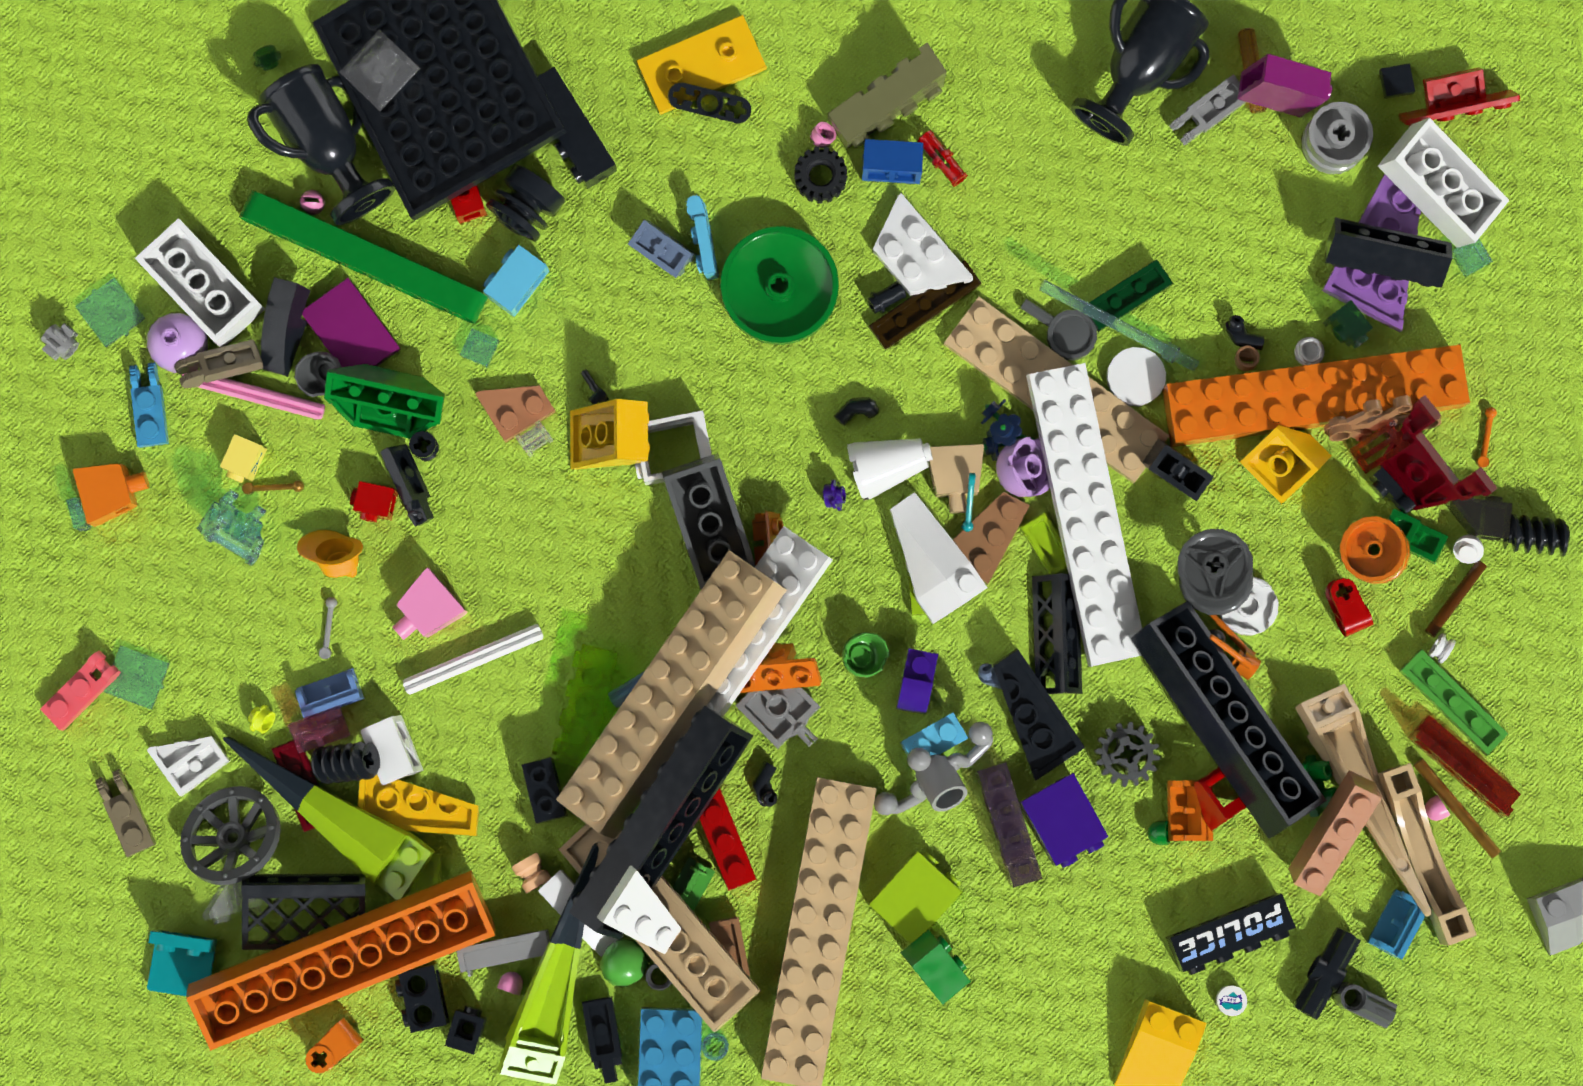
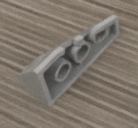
M1583 878L1527 898L1548 955L1575 947L1583 942Z

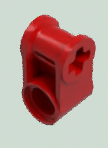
M1341 578L1328 583L1325 588V597L1332 609L1337 626L1344 637L1353 635L1373 625L1370 611L1363 602L1353 581ZM1345 587L1347 592L1343 594V597H1337L1335 592L1339 588Z

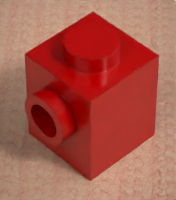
M477 185L451 200L459 224L487 215Z
M359 481L358 488L354 487L352 490L350 505H353L354 512L360 514L359 519L377 523V519L381 518L392 521L398 493L394 488Z

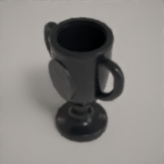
M1127 0L1113 1L1109 19L1110 35L1115 47L1110 64L1113 85L1099 102L1086 98L1075 99L1070 109L1083 124L1116 144L1129 146L1134 137V132L1122 117L1133 96L1148 94L1158 87L1179 89L1192 83L1201 75L1210 56L1207 44L1199 37L1206 31L1209 22L1206 16L1188 0H1140L1121 31V13ZM1193 46H1195L1198 50V58L1191 69L1176 79L1167 80L1179 67Z
M318 64L299 67L277 79L261 93L257 101L259 105L254 106L248 112V126L263 146L278 155L298 158L310 169L320 174L333 176L343 194V199L330 213L336 225H344L365 216L384 203L394 193L396 188L389 178L367 182L353 164L356 154L355 135L360 130L363 122L340 77L332 76L326 79L322 68ZM332 87L342 88L350 99L353 106L352 125ZM267 114L285 145L279 143L266 133L259 122L260 115Z

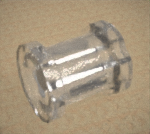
M539 420L535 422L534 427L524 434L514 436L529 458L547 442L551 443L554 441Z

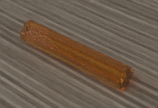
M1244 28L1238 33L1244 70L1259 60L1254 28ZM1249 103L1252 114L1262 113L1267 110L1266 107Z

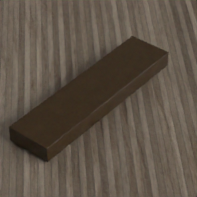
M966 260L961 263L972 274L973 280L971 282L946 285L947 288L938 290L928 289L924 293L913 295L869 325L868 328L885 351L981 286V281Z

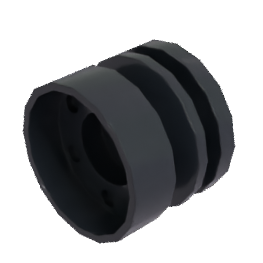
M515 164L504 179L512 192L508 193L497 189L495 195L502 203L490 199L486 206L496 216L497 220L509 230L537 242L541 235L532 224L545 230L547 223L539 214L542 212L554 217L565 203V198L535 173L521 165Z

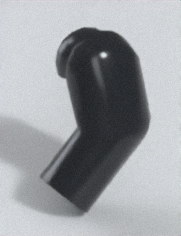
M1238 315L1231 316L1229 321L1226 322V332L1233 343L1238 347L1252 346L1256 350H1262L1264 336L1248 333L1243 323L1244 319Z

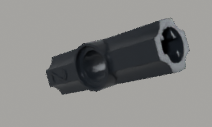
M1336 927L1323 953L1319 954L1310 966L1307 973L1308 980L1295 1000L1293 1007L1318 1020L1332 992L1335 993L1341 986L1347 973L1346 967L1361 940L1347 931Z

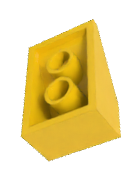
M614 399L571 410L570 469L632 465L648 461L650 450L648 442V402Z
M1145 999L1114 1085L1181 1086L1197 1052L1207 1023Z

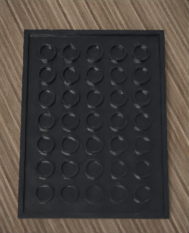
M349 0L312 22L410 218L414 221L567 133L498 0Z

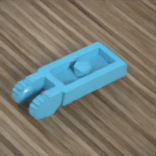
M693 195L687 198L686 206L687 214L695 221V227H691V235L694 245L699 244L700 255L696 256L697 268L699 273L704 272L707 280L717 279L719 273L707 207L700 196Z

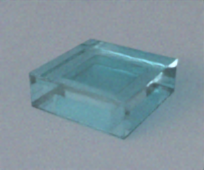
M1480 239L1476 243L1465 245L1452 251V257L1465 278L1493 262Z
M472 328L460 356L488 368L500 341Z
M77 497L66 500L73 528L81 532L91 529L92 526L86 522L81 500Z

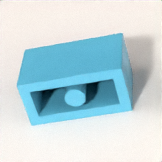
M520 245L515 250L510 249L501 261L503 266L497 273L492 272L483 285L486 287L483 292L488 299L513 317L516 316L549 273L548 266Z
M953 712L901 741L900 744L907 757L909 752L917 747L926 749L931 756L942 754L965 741L968 737Z

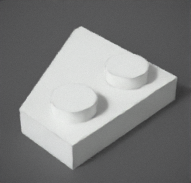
M212 736L163 746H154L147 749V752L181 797L231 761Z

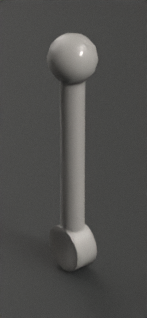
M334 597L327 598L325 602L328 609L323 648L319 650V656L322 659H328L332 654L329 649L333 609L337 606V600Z

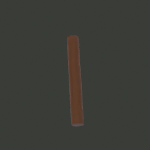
M1477 561L1474 563L1425 629L1428 635L1433 638L1437 635L1487 568L1483 562Z

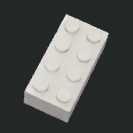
M1431 118L1412 124L1378 165L1386 176L1457 248L1476 243L1509 202V199Z
M179 218L135 258L219 347H224L265 310Z

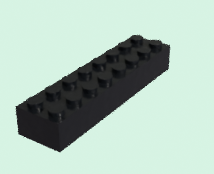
M1186 601L1150 622L1136 633L1131 640L1268 839H1271L1327 800L1226 654L1216 643L1210 640V635L1212 634L1190 602Z
M705 705L702 710L696 712L687 733L678 739L674 746L673 754L659 768L656 780L651 787L643 792L640 798L641 803L635 812L626 818L623 824L624 829L618 838L609 844L606 850L607 855L601 864L592 870L589 877L590 881L584 890L575 896L569 913L596 933L620 940L624 933L604 924L597 918V915L630 865L639 872L652 890L654 889L753 735Z

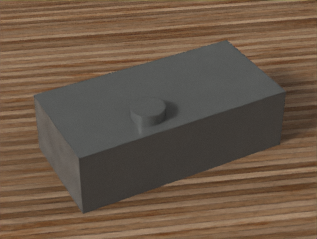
M717 453L661 472L700 589L704 587L729 550L755 568L756 565L719 454Z

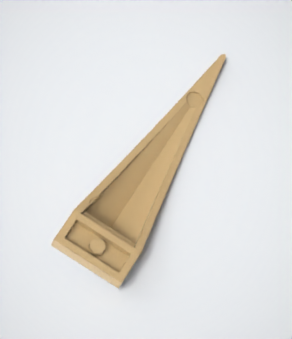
M1340 685L1300 703L1295 709L1309 732L1307 738L1321 759L1329 761L1332 776L1338 785L1341 784L1349 770L1376 783L1382 799L1365 826L1426 917L1430 916L1431 909L1410 863L1379 780L1360 710L1346 685Z

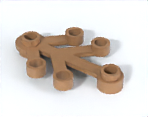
M1410 396L1397 397L1392 401L1393 407L1385 411L1382 410L1380 400L1367 401L1363 404L1364 411L1347 419L1344 416L1330 419L1329 423L1324 426V432L1331 441H1343L1350 437L1355 438L1359 442L1367 441L1373 438L1372 431L1384 434L1387 438L1395 437L1401 429V424L1410 415L1398 414L1410 411L1413 408ZM1441 417L1424 430L1439 426L1441 424Z

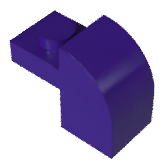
M908 649L896 709L926 714L938 654Z

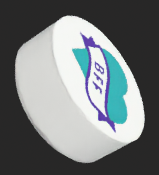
M1224 986L1216 995V1006L1225 1015L1237 1016L1247 1006V996L1237 986Z

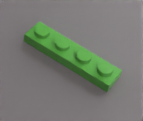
M1420 649L1399 670L1484 755H1489L1508 735L1423 649Z

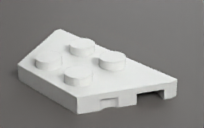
M903 194L898 195L873 247V253L910 296L924 293L928 289L938 290L947 288L946 285L971 282L973 280L972 274Z

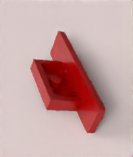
M1480 67L1423 79L1426 108L1400 113L1399 120L1409 125V127L1427 118L1437 119L1440 122L1455 119V115L1458 114L1477 115L1483 113V109L1494 107V109L1509 108L1512 106L1511 103L1520 101V94L1513 90H1505L1486 95L1483 69Z

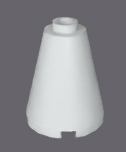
M921 438L853 442L847 444L850 462H853V475L864 501L878 496L929 467L928 461L933 460L929 443L923 444Z

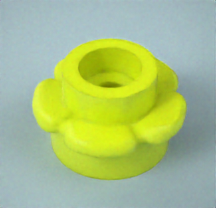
M268 705L255 707L250 712L248 722L250 723L251 731L257 730L260 733H266L272 727L276 715L269 709Z

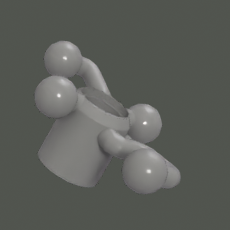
M976 722L970 727L969 738L976 745L966 755L954 753L948 757L940 754L930 756V753L924 748L917 747L912 749L907 757L908 765L912 770L916 771L915 777L917 780L910 788L912 794L897 801L892 793L882 792L875 798V810L881 815L899 814L920 804L926 798L932 808L938 812L946 811L959 805L967 796L968 790L957 770L961 767L968 768L972 766L992 746V728L985 722Z

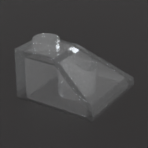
M379 29L340 73L381 111L420 68Z

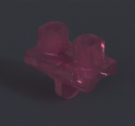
M340 706L288 724L298 754L350 736V731Z

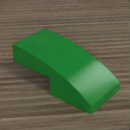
M1393 509L1388 520L1404 532L1410 544V553L1435 565L1448 540V536L1421 524V521Z

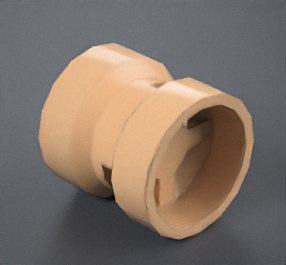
M534 853L511 867L516 876L524 879L522 887L526 894L552 878L547 870H541L542 860L538 853Z

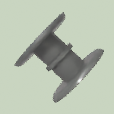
M1207 529L1194 534L1183 545L1178 556L1179 587L1184 599L1189 601L1195 610L1208 615H1225L1237 610L1248 600L1253 588V557L1248 545L1237 534L1224 529Z

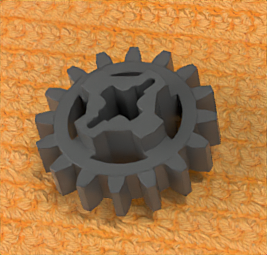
M1128 722L1126 729H1123L1121 723L1115 724V732L1107 728L1105 733L1108 737L1106 739L1102 737L1097 739L1102 744V748L1094 749V753L1101 755V759L1097 760L1095 765L1104 766L1100 773L1101 776L1110 774L1111 784L1120 779L1121 787H1126L1128 780H1131L1133 786H1138L1139 777L1144 781H1148L1149 776L1146 772L1148 770L1156 772L1157 770L1152 765V761L1160 760V756L1153 754V750L1157 749L1159 744L1150 743L1154 736L1153 733L1142 734L1144 731L1143 725L1134 730L1133 722ZM1128 735L1137 737L1143 745L1138 746L1130 741ZM1116 738V748L1113 753L1107 755L1110 743ZM1124 746H1126L1127 750H1139V753L1130 757V763H1128L1127 759H1114L1115 756L1124 752ZM1146 755L1145 764L1138 771L1137 763L1141 756ZM1115 763L1124 768L1126 775L1115 771L1111 765Z

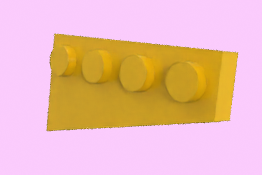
M377 774L369 780L362 779L359 782L358 807L406 831L477 836L478 805L399 779L382 785Z

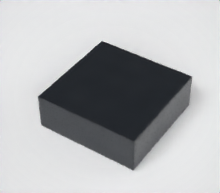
M1410 63L1381 68L1379 70L1385 99L1415 93Z

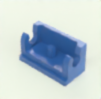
M865 139L862 181L920 184L923 164V143Z

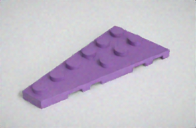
M1384 173L1359 223L1418 235L1417 228L1421 210ZM1348 267L1333 268L1322 289L1323 292L1398 332H1401L1403 329V316L1405 305L1407 304L1409 281L1394 280L1389 276L1375 273L1366 274L1360 270Z

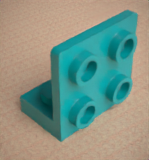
M163 930L150 931L148 943L155 945L147 990L186 996L188 984L212 975L218 939Z

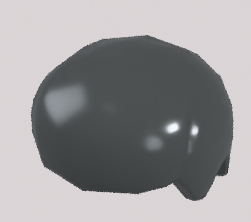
M318 351L302 357L295 366L294 378L299 389L308 396H323L325 394L327 371L329 369L341 368L342 366L338 358L332 354Z

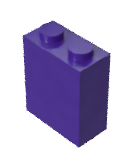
M1074 773L1018 802L1053 866L1061 864L1062 868L1073 864L1078 861L1077 854L1086 849L1090 854L1105 846L1102 840L1109 837Z

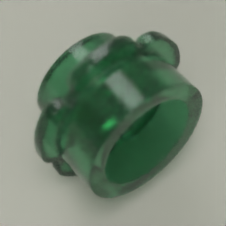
M274 45L263 46L253 54L256 60L254 65L263 68L264 71L277 67L281 59V53L276 50Z

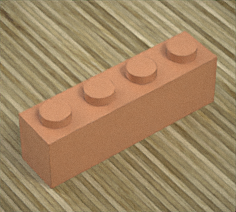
M1350 770L1348 771L1288 868L1295 885L1318 896L1322 895L1382 799L1375 782Z

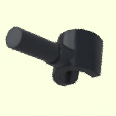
M587 369L583 370L581 375L594 392L588 400L593 405L609 401V397L595 383Z

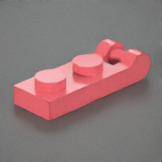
M100 650L92 654L87 663L40 708L59 730L64 731L120 675L119 669L115 665L111 666L106 661L107 657ZM96 669L102 673L99 679L92 674Z

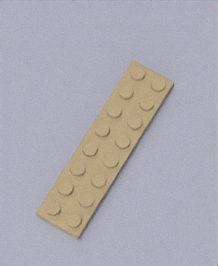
M980 297L976 299L943 344L1031 410H1033L1026 375L1072 366L1071 363ZM1088 376L1107 465L1134 484L1146 468L1142 462L1157 440L1161 439L1165 442L1170 435Z
M585 824L558 850L580 874L592 846L596 843L599 848L596 861L597 866L601 864L607 855L606 850L614 839L599 834L588 824ZM623 829L620 830V832H619L618 835L615 837V839L618 838V836L620 835V833L622 832ZM661 876L652 891L681 927V930L665 954L638 940L636 941L711 1030L717 1032L761 990L666 879Z

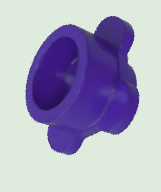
M835 479L831 480V484L824 485L823 497L825 506L841 511L842 503L846 502L845 488L841 486L840 482H836Z

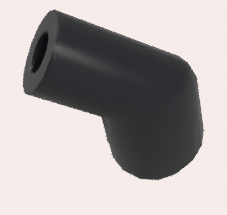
M870 397L852 398L834 415V418L841 425L845 426L856 414H864L868 418L875 417L879 412V407L876 401Z
M765 761L752 782V789L757 801L762 806L772 807L777 802V794L774 793L770 780L777 768Z

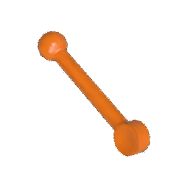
M1489 407L1485 411L1487 421L1481 457L1476 461L1477 466L1482 468L1489 465L1487 452L1493 418L1497 415V411L1493 407Z

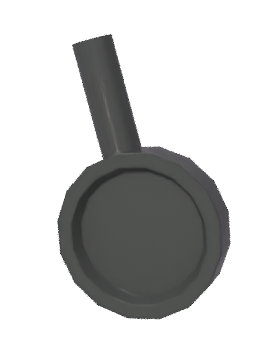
M1028 299L1022 304L1020 309L1048 326V345L1050 349L1065 360H1079L1086 357L1094 348L1097 340V328L1086 313L1079 310H1066L1054 317Z

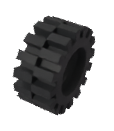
M814 147L813 151L808 149L803 157H799L798 163L795 165L794 180L796 188L800 190V194L803 197H808V201L813 202V200H816L820 204L827 200V203L831 202L834 197L840 196L841 191L846 186L847 166L844 164V159L839 157L838 152L835 150L833 152L829 151L828 147H824V149ZM825 165L831 170L832 179L829 183L820 186L810 180L809 173L814 166Z

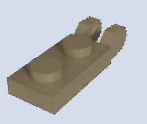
M252 339L196 353L195 356L179 360L174 367L177 373L184 374L179 380L181 386L184 389H191L192 387H199L204 382L208 383L263 369V362L255 341Z
M118 769L112 773L113 779L122 794L113 798L108 783L104 778L101 777L95 781L99 793L105 801L103 802L125 855L126 857H131L156 845V841L134 791L130 790L124 774Z

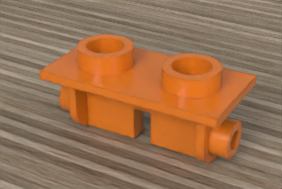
M765 511V513L755 514V520H752L754 541H764V546L754 547L755 565L760 561L784 526L780 513Z

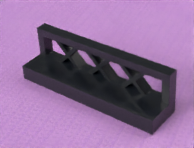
M1059 573L1032 576L1035 675L1049 695L1083 694L1081 635L1069 574ZM1051 581L1052 593L1046 599L1043 596L1042 582ZM1047 611L1053 615V623L1049 629L1044 625L1043 619ZM1048 641L1054 645V653L1050 658L1045 655L1044 646ZM1049 671L1055 675V688H1046L1045 676Z

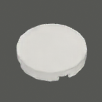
M1131 347L1122 350L1112 359L1107 369L1106 381L1110 391L1128 406H1142L1152 402L1160 395L1165 385L1166 371L1163 362L1154 352L1146 348Z
M1253 577V588L1248 600L1237 610L1220 615V617L1233 632L1239 635L1253 636L1262 633L1274 623L1278 615L1279 602L1277 596L1266 581Z

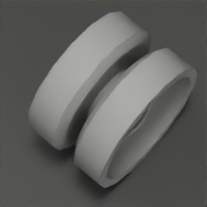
M1332 102L1321 107L1305 127L1301 138L1302 152L1307 162L1316 170L1327 174H1342L1353 169L1370 149L1373 140V127L1367 114L1358 106L1348 102Z

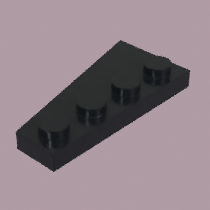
M1018 648L993 664L1036 781L1085 747Z

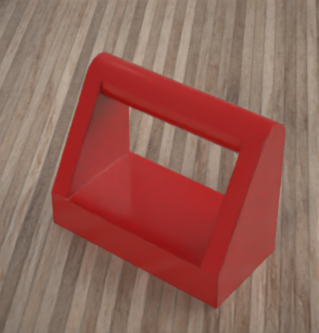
M1219 767L1194 783L1204 821L1211 831L1247 808L1240 797L1223 807L1209 787L1225 777Z

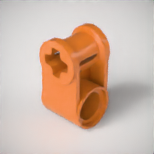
M342 1018L308 1051L305 1058L306 1065L312 1072L324 1073L335 1066L342 1058L348 1056L364 1039L345 1018ZM316 1052L319 1054L325 1052L327 1054L325 1058L326 1066L323 1063L316 1065L314 1062L317 1059Z

